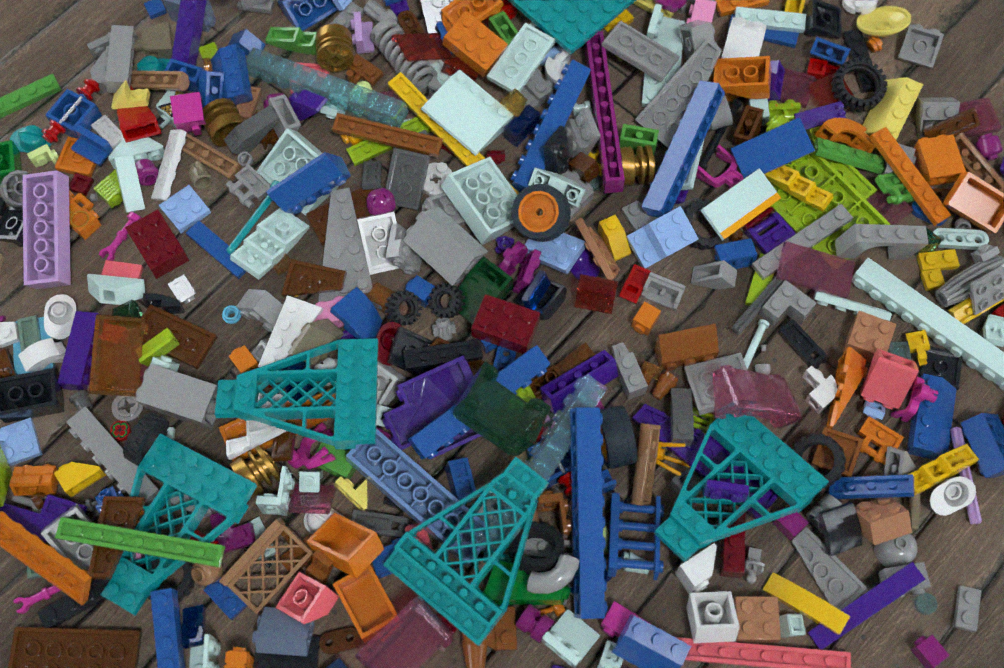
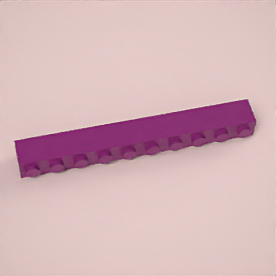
M600 31L584 44L587 67L591 69L588 77L594 121L601 136L597 142L604 193L623 192L625 178L606 49L601 46L604 41L603 31Z

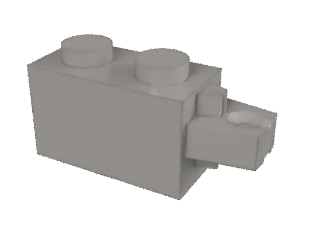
M624 343L612 346L614 359L617 364L618 379L627 400L646 394L648 385L634 353H629Z

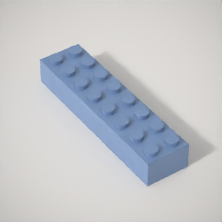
M376 429V444L356 445V449H351L346 455V461L419 525L459 501L378 429ZM463 505L446 515L445 518L457 527L470 509ZM478 516L474 517L475 529L484 528L485 523ZM441 519L424 529L441 545L453 532L452 528ZM470 523L464 530L471 529ZM486 530L475 532L476 544L487 542ZM490 530V539L492 540L496 535L494 530ZM471 532L461 533L462 545L472 544ZM457 540L453 543L451 547L458 546ZM486 546L477 547V556ZM473 547L462 549L463 561L474 559ZM458 549L448 550L459 560ZM464 563V565H465L466 567H469L470 564H471V563Z

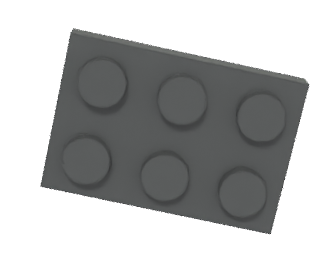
M394 148L386 189L393 193L397 206L415 210L420 209L431 156Z

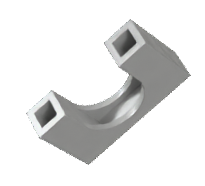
M854 224L835 240L837 258L855 259L867 249L887 246L889 259L907 260L929 244L926 226Z

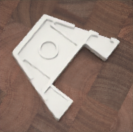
M260 394L258 395V401L263 398ZM276 394L272 397V399L275 402H277L283 396L281 394ZM267 401L261 408H270L272 404ZM246 421L247 436L226 441L227 457L229 460L234 459L286 431L257 421Z

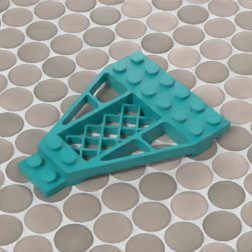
M378 338L336 340L237 375V380H218L215 417L257 421L335 446V449H356V445L376 444ZM338 350L337 368L310 369L311 358ZM306 360V368L304 370L277 371ZM309 383L314 388L307 393L302 388ZM328 383L334 386L328 392L323 389ZM270 384L274 389L266 394L263 389ZM288 384L294 387L288 393L282 390ZM319 391L323 396L316 401L312 396ZM279 392L283 397L275 402L272 397ZM299 392L303 397L296 402L292 397ZM335 393H336V399H334V398L332 397V395L335 394ZM260 394L263 398L258 401V395ZM307 400L312 403L310 407L301 406ZM326 400L333 403L331 406H322ZM267 401L272 404L270 408H261ZM287 401L293 404L291 407H281ZM335 418L334 435L328 436L307 429V419ZM302 419V427L280 420Z
M741 405L730 407L709 426L670 517L655 530L654 534L685 563L695 552L709 546L712 542L795 512L800 513L829 481ZM710 435L731 453L719 465L713 463L703 454ZM700 460L712 472L693 489L687 491V486ZM730 466V473H722ZM733 466H744V474L734 473ZM748 469L754 474H748ZM716 478V481H720V478L730 479L731 483H734V479H745V485H749V480H759V487H749V492L755 494L751 497L748 494L745 502L735 503L727 499L715 500L704 496L707 479L714 480ZM772 489L791 507L770 514L757 501ZM702 491L703 498H694ZM692 503H702L703 511H695L692 508ZM706 504H717L718 512L707 511ZM721 504L732 505V513L721 512ZM750 507L763 516L729 528ZM707 517H718V525H710L707 522Z
M160 433L137 467L130 497L139 496L145 474L162 482L163 486L149 506L143 507L145 514L134 530L148 533L156 532V534L161 535V530L169 527L171 534L169 536L189 540L192 536L200 542L211 543L234 523L238 524L249 508L246 503L257 488V485ZM184 495L193 500L185 502ZM179 496L180 504L171 507L170 499ZM195 505L192 514L187 515L186 507ZM181 509L182 517L173 520L172 512ZM209 509L226 517L225 521L204 538L194 533ZM167 514L168 522L160 524L159 516ZM183 523L184 526L181 531L175 533L174 525ZM123 551L113 577L101 593V596L136 616L146 599L150 596V592L156 591L167 577L186 562L145 555V558L136 560V553ZM160 558L158 567L152 569L151 561ZM146 563L147 571L138 565Z
M515 457L506 470L490 483L412 530L406 531L395 545L393 553L383 565L476 645L480 646L507 610L538 504L537 499L549 485V482L519 458ZM480 496L457 527L445 518L446 515ZM497 499L498 511L488 512L487 500ZM501 499L513 509L502 510ZM483 506L484 512H482V513H477V512L480 510V508ZM513 512L515 524L504 525L502 513ZM517 512H518L520 515H522V517L520 518L519 521H518ZM499 514L500 526L489 527L488 515ZM484 516L485 527L475 529L474 517ZM441 519L452 528L453 532L435 553L417 538L416 534ZM470 523L471 529L464 530ZM514 527L505 538L504 528ZM500 529L501 541L491 542L490 530ZM523 529L514 565L510 572L499 562V558ZM486 530L487 542L476 544L475 532ZM471 532L472 544L462 545L461 533ZM457 540L458 546L451 547L453 543ZM500 544L492 555L491 545ZM487 545L488 558L478 559L477 547ZM473 547L474 559L463 561L462 549ZM458 549L459 561L449 562L448 550ZM487 561L479 572L478 562ZM474 562L475 575L465 576L464 563ZM460 564V573L451 565ZM494 565L510 576L501 606L479 589V584ZM467 578H474V580L470 582Z

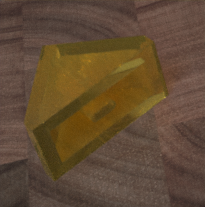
M514 88L499 103L515 117H519L528 99Z

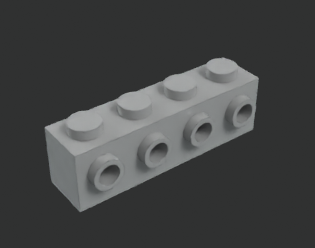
M112 25L111 32H108L107 38L110 44L106 46V57H108V60L104 61L106 74H103V85H106L108 93H116L125 80H127L129 88L131 86L135 47L134 26Z

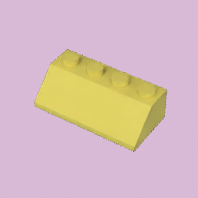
M907 77L885 80L888 82L885 96L876 107L869 111L863 123V126L867 128L865 131L867 135L871 136L873 133L886 127L895 140H897L923 84Z

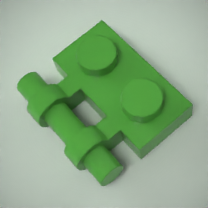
M895 173L882 174L876 177L875 181L883 194L889 193L891 195L887 197V203L895 205L901 204L903 201L907 203L914 201V198Z

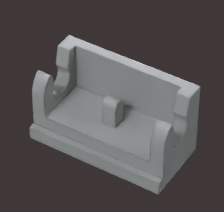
M650 272L641 297L676 311L686 286Z

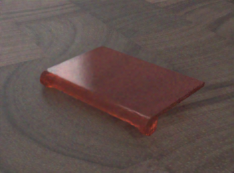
M439 33L392 35V41H397L407 61L453 58L449 50L442 45L443 42Z

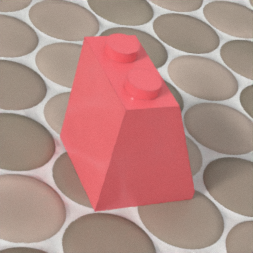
M877 348L861 386L860 395L866 401L882 403V406L885 408L899 409L919 372L916 362Z

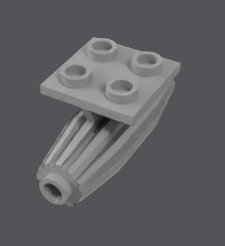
M996 255L985 262H977L950 278L935 292L939 304L948 307L971 298L973 314L977 315L1004 299V257Z

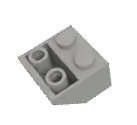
M917 97L915 117L918 137H924L922 130L959 114L960 102L953 97Z

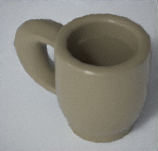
M196 160L189 166L188 175L196 189H205L211 185L213 179L207 168L200 161Z

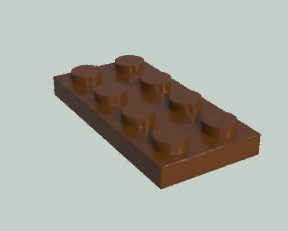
M360 188L351 192L357 219L372 216L368 211L366 199L368 194L375 189L362 190ZM330 203L306 213V217L322 246L325 245Z
M151 304L131 334L132 339L145 344L160 332L169 328L180 345L166 355L197 370L218 338L216 334Z

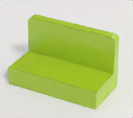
M166 328L136 350L140 357L138 360L141 364L149 367L153 357L166 355L180 344L171 330Z

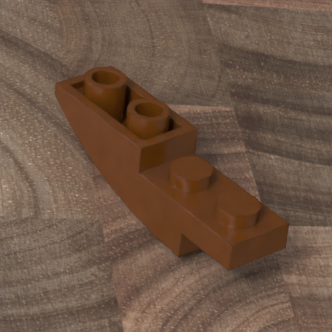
M586 342L557 365L553 364L549 367L545 374L532 381L529 386L536 397L535 401H533L535 404L543 400L541 387L595 356V353Z

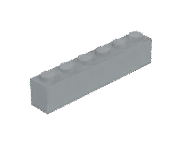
M84 407L67 421V424L71 427L68 431L75 439L80 437L82 440L80 445L87 452L90 450L93 452L94 456L92 459L99 466L103 464L106 467L105 474L111 480L115 478L119 482L116 486L123 494L127 492L130 495L138 466L123 457L124 449L96 417ZM145 474L138 497H144L146 499L144 506H149L160 490Z

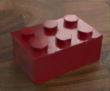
M158 209L125 227L156 279L189 261L186 253Z
M485 294L471 328L472 337L524 354L529 350L540 322V312Z

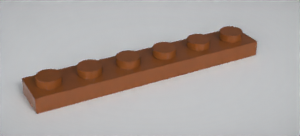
M337 113L332 127L334 133L437 158L443 144V138Z

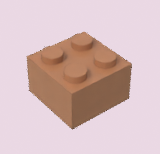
M859 310L853 319L842 352H845L847 347H851L864 357L866 361L872 362L877 348L888 352L897 324Z
M892 497L877 498L854 506L859 518L861 534L873 545L912 533L909 511Z
M735 597L733 599L739 623V631L735 642L777 643L781 640L778 597Z

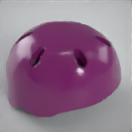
M378 188L371 191L366 199L368 211L372 215L391 212L396 207L393 193L386 188Z

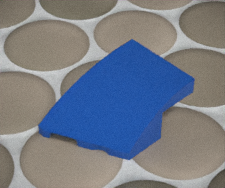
M357 287L331 307L330 313L342 321L344 329L355 338L375 339L377 337L382 319L372 302Z

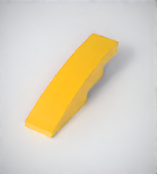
M785 165L764 174L768 181L818 210L824 211L834 198L832 193L817 187L816 182L800 176L799 171Z
M965 444L940 455L934 461L922 465L918 470L907 474H913L914 496L979 461V458L968 444Z
M774 572L762 589L770 596L778 597V601L795 612H800L837 635H840L850 618L849 615Z

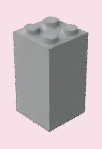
M440 207L420 212L416 217L417 222L414 226L412 225L405 232L406 236L403 239L409 247L452 286L464 281L471 269L488 253L479 242Z
M150 364L149 368L144 372V380L141 387L136 391L135 401L148 410L212 430L217 419L215 417L218 386Z

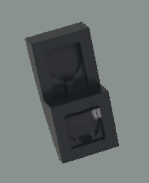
M143 293L142 300L147 308L151 304L155 307H162L164 311L170 314H185V309L179 301L164 295Z

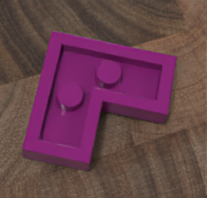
M219 513L210 515L212 530L225 521L226 517ZM247 523L235 528L233 524L215 539L219 541L217 545L225 546L224 554L251 546L256 541L253 524Z

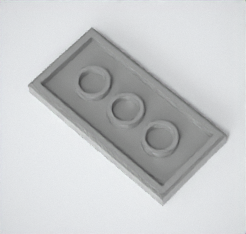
M621 20L601 45L659 82L664 80L680 58L677 54Z

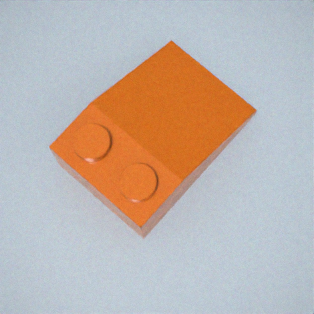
M770 56L719 58L714 68L713 82L719 83L725 93L749 99L770 98Z

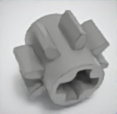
M439 318L436 320V325H432L434 337L438 336V338L449 340L452 338V333H456L454 321L450 322V318Z

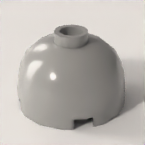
M16 170L3 178L0 184V194L8 205L23 207L22 175H27L28 172Z
M911 533L877 544L874 547L877 559L886 567L908 565L915 559L918 551L917 542Z

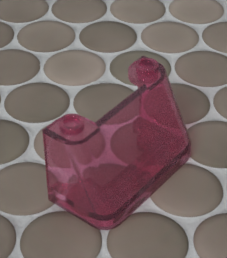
M730 365L721 366L720 369L713 372L715 418L725 419L726 414H732L736 418L742 415L771 420L774 428L780 429L801 420V410L786 379L781 377V375H768L732 368Z
M417 596L378 632L355 657L365 668H419L442 646L446 649L454 641L452 637L456 633L423 598Z

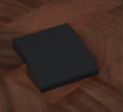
M849 502L819 513V532L825 534V554L833 556L862 545L860 522L853 503Z

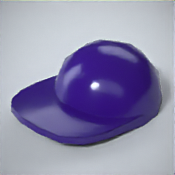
M585 248L570 272L575 278L584 282L595 279L600 272V267L595 264L592 253Z

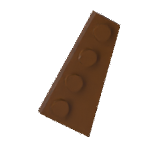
M104 496L98 524L133 530L146 499L144 497ZM93 546L88 575L92 577L91 579L111 580L123 551Z

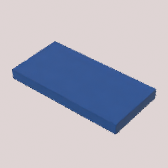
M799 117L731 148V151L745 179L759 168L763 174H766L815 152V149Z

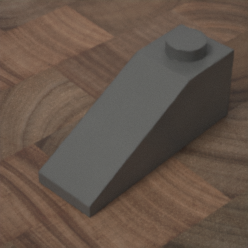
M269 105L236 126L224 141L232 153L240 154L244 151L250 153L278 123L280 118L273 107Z
M671 388L670 443H684L685 446H691L694 440L691 389Z

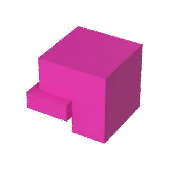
M200 92L170 96L176 128L186 132L193 131L194 135H202L201 125H205L206 121L203 115Z

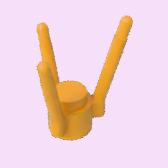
M659 442L656 464L681 476V472L661 461L665 459L686 467L689 466L682 460L665 455V449H662V447H685V444Z

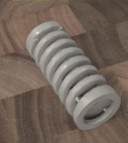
M393 18L384 19L372 29L370 39L380 49V52L385 55V58L390 61L398 74L402 72L420 92L427 90L434 76L437 78V71L430 65L428 60H425L424 55L420 53L419 49L414 47V43L409 40L407 34H404V30L400 28L396 20ZM392 27V29L389 30V31L381 38L382 34H383L388 28ZM408 47L400 55H398L399 52H401L404 48ZM411 53H413L412 56H410L406 61L402 62ZM418 60L412 67L408 68L414 61ZM428 74L424 79L418 81L422 76Z

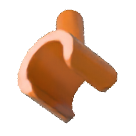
M552 605L549 608L540 610V615L554 611L556 617L563 615L566 609L564 605Z

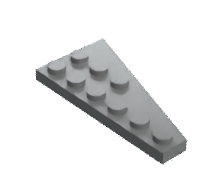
M708 38L635 119L642 127L659 130L657 140L666 148H669L672 142V137L676 133L679 122L685 114L686 107L692 99L694 89L698 86L700 80L709 81L720 56L721 48Z
M350 188L331 191L322 265L346 271L345 283L342 291L319 293L318 302H327L338 296H346L356 287L365 295L374 293Z

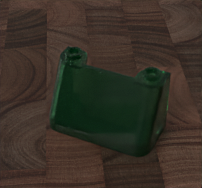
M485 361L454 407L453 415L507 454L518 456L536 442L551 406L538 398L526 402L496 381L499 372L493 365Z

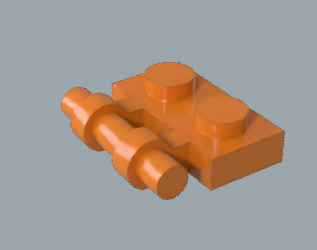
M868 416L858 432L860 436L864 437L860 453L864 452L871 456L873 461L885 465L886 456L884 454L887 452V447L898 448L904 437ZM872 442L880 447L879 451L871 448L868 444Z

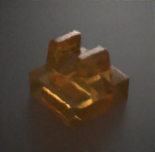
M644 361L641 372L647 385H650L652 378L655 380L659 379L662 367Z

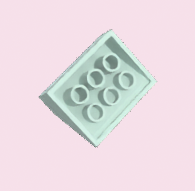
M461 70L452 75L421 108L423 112L475 156L508 128L514 116Z
M287 128L256 172L270 184L274 180L280 182L321 155L322 152L298 131ZM339 186L334 187L332 191L337 190ZM331 192L320 196L314 204L305 206L301 212L306 216V213L315 210L331 195Z
M491 157L447 175L441 187L481 245L496 239L515 226L512 220V205L517 194Z

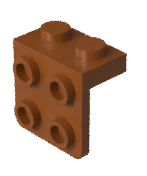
M545 491L537 499L538 513L557 511L561 538L566 540L567 536L570 535L569 531H571L570 519H566L568 511L567 499H563V493L553 494V491Z

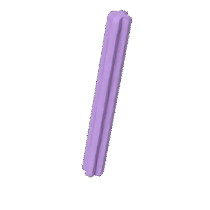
M961 427L951 428L954 449L965 445ZM970 466L959 472L961 477H966L973 482ZM975 494L973 501L966 506L970 524H979L982 521Z

